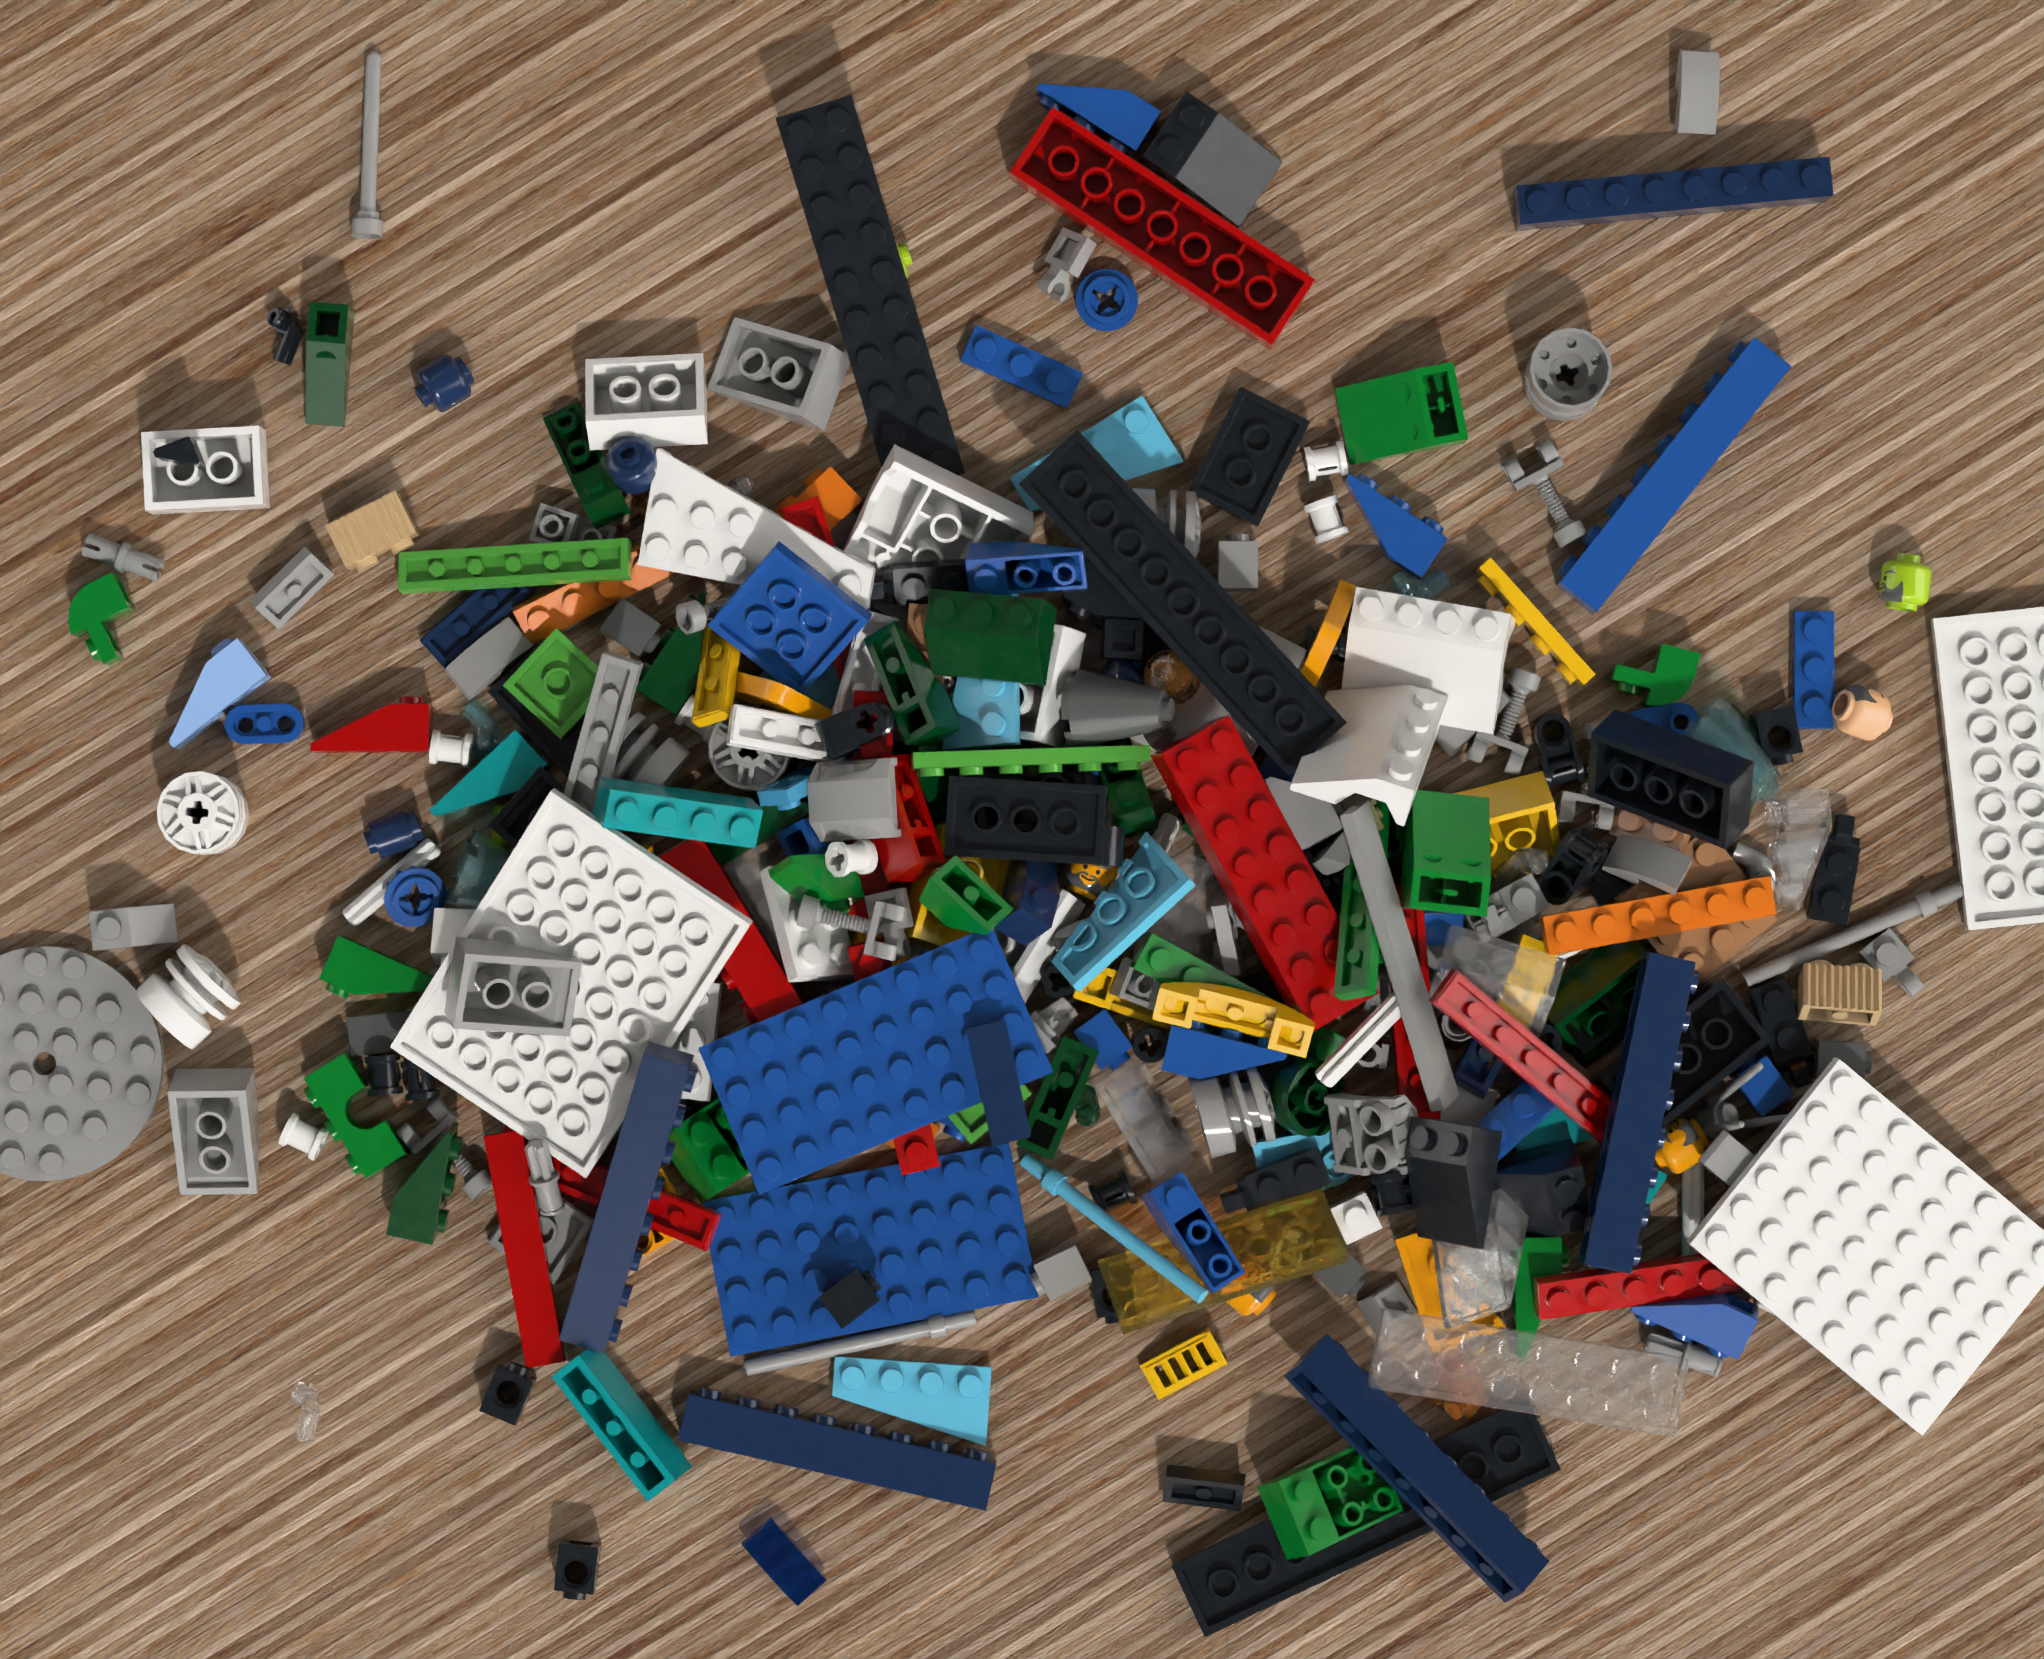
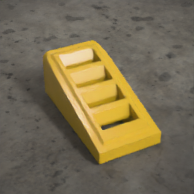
M1207 1327L1139 1366L1156 1397L1160 1400L1228 1363ZM1201 1342L1212 1359L1207 1364H1205L1195 1346ZM1190 1351L1198 1369L1191 1371L1182 1352ZM1172 1357H1175L1185 1375L1180 1379L1177 1378L1168 1362ZM1159 1364H1161L1171 1384L1165 1387L1154 1369Z

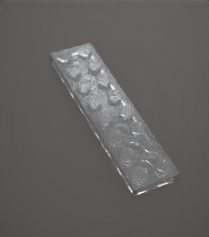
M1381 1308L1368 1386L1374 1389L1675 1437L1690 1360L1662 1353Z

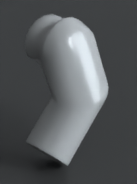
M1735 841L1729 851L1731 858L1746 867L1749 878L1770 876L1773 889L1776 878L1770 858L1756 849Z

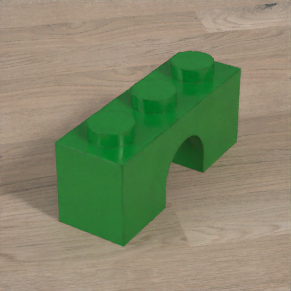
M343 1053L304 1078L308 1085L304 1088L307 1098L314 1108L322 1107L328 1117L324 1124L336 1142L339 1140L343 1141L349 1151L345 1158L356 1175L362 1173L365 1179L372 1177L410 1153L406 1144L397 1135V1130L390 1119L381 1122L373 1128L362 1127L353 1120L350 1112L352 1099L357 1093L367 1088L369 1084L350 1056V1053Z

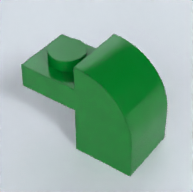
M110 573L84 586L73 598L68 613V624L71 634L81 637L89 633L90 638L85 641L95 661L101 659L103 664L109 666L124 658L107 624L135 611L119 575Z
M1661 644L1657 648L1651 673L1615 664L1612 666L1608 681L1617 683L1616 690L1627 694L1639 696L1640 690L1646 691L1642 705L1644 707L1667 705L1681 698L1692 685L1701 653Z

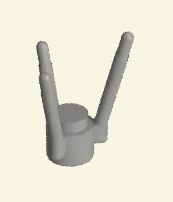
M1761 1062L1748 1069L1718 1094L1707 1098L1708 1106L1702 1108L1697 1116L1698 1124L1705 1136L1713 1138L1718 1136L1723 1130L1731 1133L1740 1129L1782 1123L1788 1114L1739 1121V1114L1735 1106L1724 1102L1728 1096L1763 1069Z

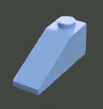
M227 638L211 650L210 653L214 657L206 662L169 740L173 748L179 750L271 678V675L243 640L236 638L232 642Z

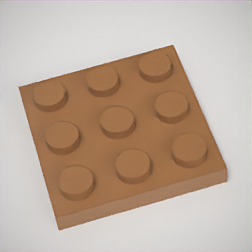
M1691 837L1685 854L1693 857L1692 864L1677 891L1747 878L1725 849ZM1640 880L1638 886L1630 885L1616 896L1614 900L1615 902L1668 892ZM1775 915L1644 938V940L1656 954L1696 962L1694 970L1699 971L1698 983H1700L1778 919Z

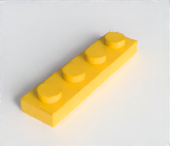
M1491 557L1476 570L1481 576L1477 582L1490 597L1493 598L1497 594L1507 605L1503 609L1504 613H1510L1516 619V626L1519 627L1523 623L1533 634L1529 638L1531 643L1542 655L1545 656L1550 653L1559 663L1555 669L1569 685L1576 682L1581 687L1596 675Z

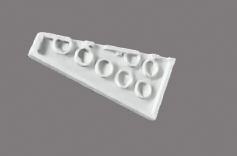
M661 448L657 449V469L651 482L637 565L741 585L776 543L780 541L865 609L870 607L876 573L875 568L843 550L812 535L811 532L780 517L779 514L731 487L719 483L692 465L689 466L673 457L667 451Z

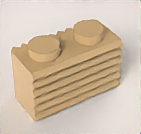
M397 491L390 492L325 525L345 567L349 570L356 567L358 572L379 563L377 556L389 550L392 551L393 555H396L413 547L415 544L412 539L420 535Z
M1814 960L1810 963H1803L1797 982L1798 1020L1877 1025L1882 1013L1881 969H1873L1864 963H1855L1843 967L1841 965L1834 966L1826 960Z

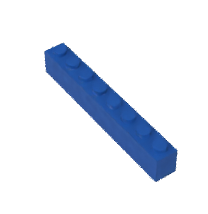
M1754 337L1747 345L1742 341L1737 344L1727 357V360L1732 363L1723 375L1717 371L1702 389L1707 393V396L1699 406L1692 402L1678 419L1683 426L1676 435L1673 436L1668 432L1654 449L1659 455L1650 467L1643 463L1630 479V482L1635 485L1626 498L1619 494L1605 512L1611 517L1604 526L1600 528L1595 524L1581 541L1586 546L1577 559L1570 555L1558 570L1557 574L1562 578L1556 586L1591 614L1596 613L1791 368L1790 364Z

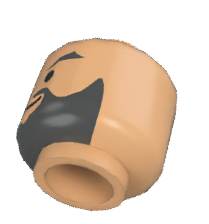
M1859 684L1852 685L1846 690H1842L1833 702L1832 716L1835 719L1836 726L1840 731L1848 735L1870 741L1886 732L1892 724L1893 713L1888 697Z

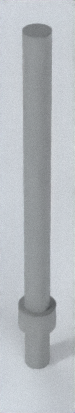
M1956 882L1932 893L1927 890L1913 896L1914 901L1743 972L1744 982L1747 987L1753 986L1918 915L1924 918L1938 912L1937 907L1963 897V888L1960 882Z
M970 1310L943 1316L942 1313L927 1317L928 1320L745 1360L747 1376L929 1335H931L932 1339L947 1336V1331L977 1325L975 1311Z

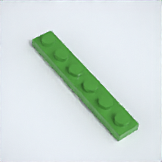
M629 538L399 552L398 590L402 594L632 580V546Z
M1150 745L913 752L910 754L911 770L920 769V777L944 776L945 768H959L961 776L983 775V767H999V774H1022L1023 766H1038L1039 773L1062 772V765L1078 764V772L1102 771L1101 764L1117 763V771L1141 770V762L1151 761Z

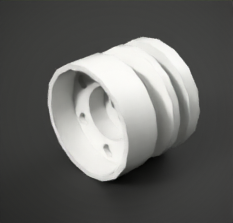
M203 771L184 773L173 779L160 795L157 805L158 826L166 840L179 850L200 855L220 854L235 846L245 834L249 821L248 802L241 789L226 777ZM200 802H202V808L208 809L209 814L208 817H202L200 824H198V818L192 816L191 812L192 809L199 808Z
M183 944L176 952L186 967L184 968L180 963L169 958L165 964L174 979L169 982L161 975L153 973L135 992L142 1004L164 1028L185 1046L195 1049L212 1032L208 1021L203 1015L208 1012L221 1021L225 1020L228 1015L218 1001L220 1000L232 1010L236 1009L242 1001L234 991L230 980L210 959L197 953L188 945Z

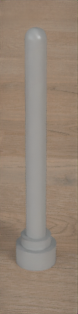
M371 51L366 55L360 211L356 212V218L352 219L351 236L361 239H379L383 237V221L379 220V213L376 212L381 55L376 51Z

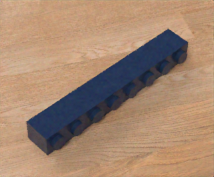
M1830 157L1518 185L1512 194L1516 231L1826 203L1833 197Z
M1645 951L1641 953L1577 1260L1584 1265L1631 1274L1632 1266L1639 1264L1642 1253V1243L1638 1242L1640 1228L1646 1227L1650 1215V1204L1646 1203L1649 1188H1654L1658 1177V1165L1654 1164L1656 1151L1663 1148L1666 1138V1126H1662L1665 1110L1669 1111L1674 1100L1675 1090L1674 1087H1670L1673 1071L1678 1072L1682 1061L1683 1050L1678 1048L1681 1032L1686 1033L1690 1023L1691 1011L1686 1009L1689 993L1694 994L1698 985L1699 971L1694 970L1696 964L1694 961Z
M648 1041L559 1337L561 1341L603 1354L609 1341L615 1343L617 1341L623 1320L616 1318L619 1305L627 1307L633 1289V1284L626 1283L630 1270L638 1271L644 1249L637 1247L640 1235H649L655 1215L648 1212L651 1199L659 1201L665 1182L664 1177L658 1176L662 1163L670 1164L676 1142L669 1140L673 1127L681 1128L687 1106L680 1104L683 1091L691 1093L698 1070L691 1068L694 1058L693 1054Z
M1328 1334L1310 1346L1284 1375L1295 1389L1504 1603L1522 1594L1549 1563V1560L1541 1553L1538 1545L1532 1540L1527 1539L1513 1525L1509 1515L1499 1510L1486 1497L1484 1490L1478 1484L1472 1482L1458 1468L1455 1460L1443 1453L1432 1442L1426 1430L1416 1425L1403 1412L1401 1405L1395 1399L1389 1397L1375 1383L1372 1375L1360 1368L1351 1359L1344 1346L1333 1340Z
M699 1386L698 1392L691 1391L688 1394L678 1441L986 1511L997 1462L996 1460L989 1459L990 1452L975 1448H967L966 1454L951 1450V1443L935 1439H929L928 1445L913 1442L914 1435L891 1430L890 1436L874 1433L875 1426L853 1421L851 1427L836 1424V1417L822 1413H814L813 1419L798 1415V1408L782 1404H776L775 1410L759 1407L761 1400L737 1395L736 1401L721 1398L722 1391Z

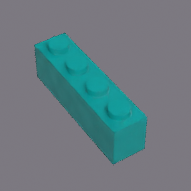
M600 777L592 814L596 816L603 828L755 849L763 810L752 798Z
M586 1349L551 1376L647 1502L693 1467L606 1353L603 1354Z

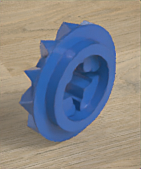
M1101 269L1092 272L1083 279L1076 293V307L1079 316L1089 327L1103 332L1114 331L1124 327L1133 319L1138 306V294L1133 282L1125 274L1113 269ZM1114 287H1117L1113 301L1121 310L1107 307L1098 315L1100 301L1092 293L1093 290L1098 294L1106 295Z
M412 865L411 869L405 871L397 870V874L391 882H386V892L383 901L389 916L395 922L403 926L418 927L433 921L434 908L444 907L446 889L441 878L431 869L418 868ZM413 884H416L420 893H424V895L417 897L415 909L409 899L404 897V895L411 894Z

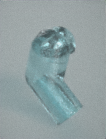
M1442 569L1426 580L1410 577L1408 572H1399L1391 581L1395 594L1429 600L1452 585Z
M473 700L461 714L476 727L475 743L472 745L473 754L479 759H484L499 745L500 725L476 700Z

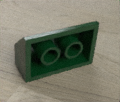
M930 589L924 629L932 672L938 676L1046 686L1057 608L1047 601L1038 598Z
M1636 940L1596 948L1543 991L1537 1007L1538 1011L1548 1025L1558 1030L1562 1043L1584 1068L1588 1067L1624 1038L1642 951L1647 952Z

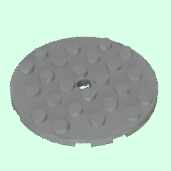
M38 946L13 950L0 955L1 1174L29 1181H57L92 1172L108 1164L130 1147L144 1126L148 1124L156 1108L164 1078V1049L159 1026L156 1025L154 1016L137 997L135 991L138 988L130 979L126 978L106 961L91 954L65 947ZM43 1052L50 1053L56 1060L55 1070L49 1075L41 1074L36 1068L35 1060Z

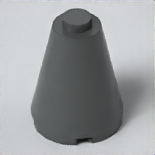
M1072 670L1071 673L1074 677H1067L1065 680L1061 699L1062 720H1069L1071 732H1064V736L1070 747H1090L1164 730L1167 728L1168 723L1174 720L1175 702L1173 698H1169L1166 690L1086 670Z

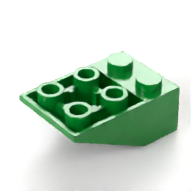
M1454 362L1413 369L1335 388L1349 466L1465 444L1468 440Z
M1417 790L1407 820L1399 894L1401 907L1487 917L1491 884L1489 798Z
M719 1098L683 1121L680 1129L675 1127L672 1129L669 1140L676 1142L671 1159L701 1204L749 1173Z
M1352 1446L1293 1469L1257 1486L1287 1560L1310 1556L1404 1511L1396 1491Z

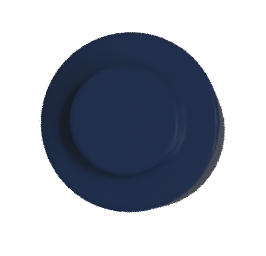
M400 810L368 822L370 830L363 832L370 853L379 852L381 859L417 846L416 842L424 839L414 810L406 813Z

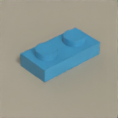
M805 765L757 791L760 806H777L778 810H789L801 805L800 799L808 797L807 782L815 765Z

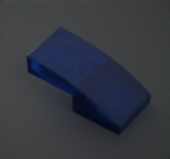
M772 1517L766 1520L742 1542L743 1547L797 1606L827 1581L824 1574L798 1548L796 1542Z

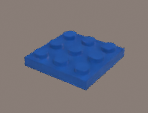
M778 541L713 616L708 627L781 684L804 695L868 623L872 613Z

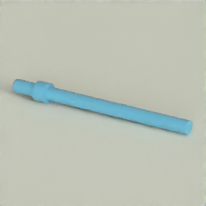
M1031 1153L1023 1157L1020 1165L1039 1179L1041 1187L1051 1195L1062 1197L1197 1303H1201L1206 1298L1208 1290L1069 1184L1068 1177L1056 1168L1050 1169Z

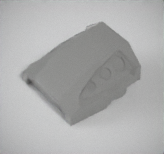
M897 758L821 762L815 764L807 782L809 823L820 842L902 837L901 829H898L894 768V766H897Z
M1337 1093L1324 1096V1103L1328 1105L1335 1155L1334 1172L1362 1176L1400 1172L1401 1175L1408 1173L1405 1155L1412 1116L1418 1117L1416 1107L1405 1095L1401 1094L1392 1097Z

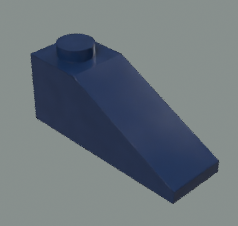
M1011 860L1001 897L1013 907V910L994 927L995 929L1026 946L1052 927L1060 898L1056 863Z

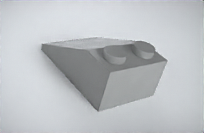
M734 317L707 390L791 422L825 431L850 361L846 354L832 344Z
M456 937L444 1012L453 1029L570 1037L582 961L497 940Z
M254 1068L176 1069L167 1093L180 1195L258 1194V1099Z

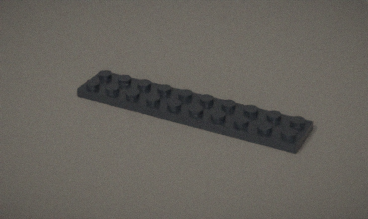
M845 96L776 117L881 467L895 444L956 475L964 474V467L852 96Z
M1078 430L1019 483L1020 487L1078 549H1083L1084 556L1287 776L1298 768L1301 757L1314 753L1347 723Z
M1527 1397L1432 1441L1443 1453L1455 1460L1458 1468L1472 1482L1478 1484L1484 1490L1486 1497L1491 1502L1561 1470ZM1397 1493L1404 1511L1310 1556L1287 1560L1272 1522L1268 1518L1172 1563L1171 1566L1204 1637H1207L1433 1529Z

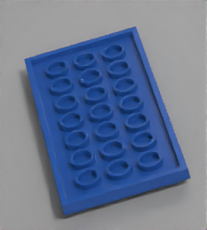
M994 929L987 935L972 933L698 1048L759 1195L981 1103L982 1097L966 1028L1001 1020L1006 1021L1020 1086L1053 1072Z
M1009 1142L938 1156L940 1167L902 1175L900 1165L894 1164L780 1186L760 1195L758 1191L707 1200L701 1204L723 1213L710 1246V1253L730 1357L923 1320L929 1316L942 1313L944 1316L1039 1297L1029 1276L1034 1273ZM856 1267L862 1273L869 1269L882 1286L877 1291L881 1299L842 1329L818 1297Z

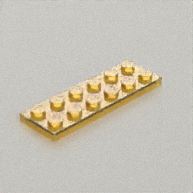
M1322 1188L1215 1222L1246 1273L1211 1294L1168 1238L1148 1244L1208 1290L1206 1298L1201 1303L1194 1301L1130 1250L1097 1260L1122 1333L1126 1334L1348 1262L1347 1250Z

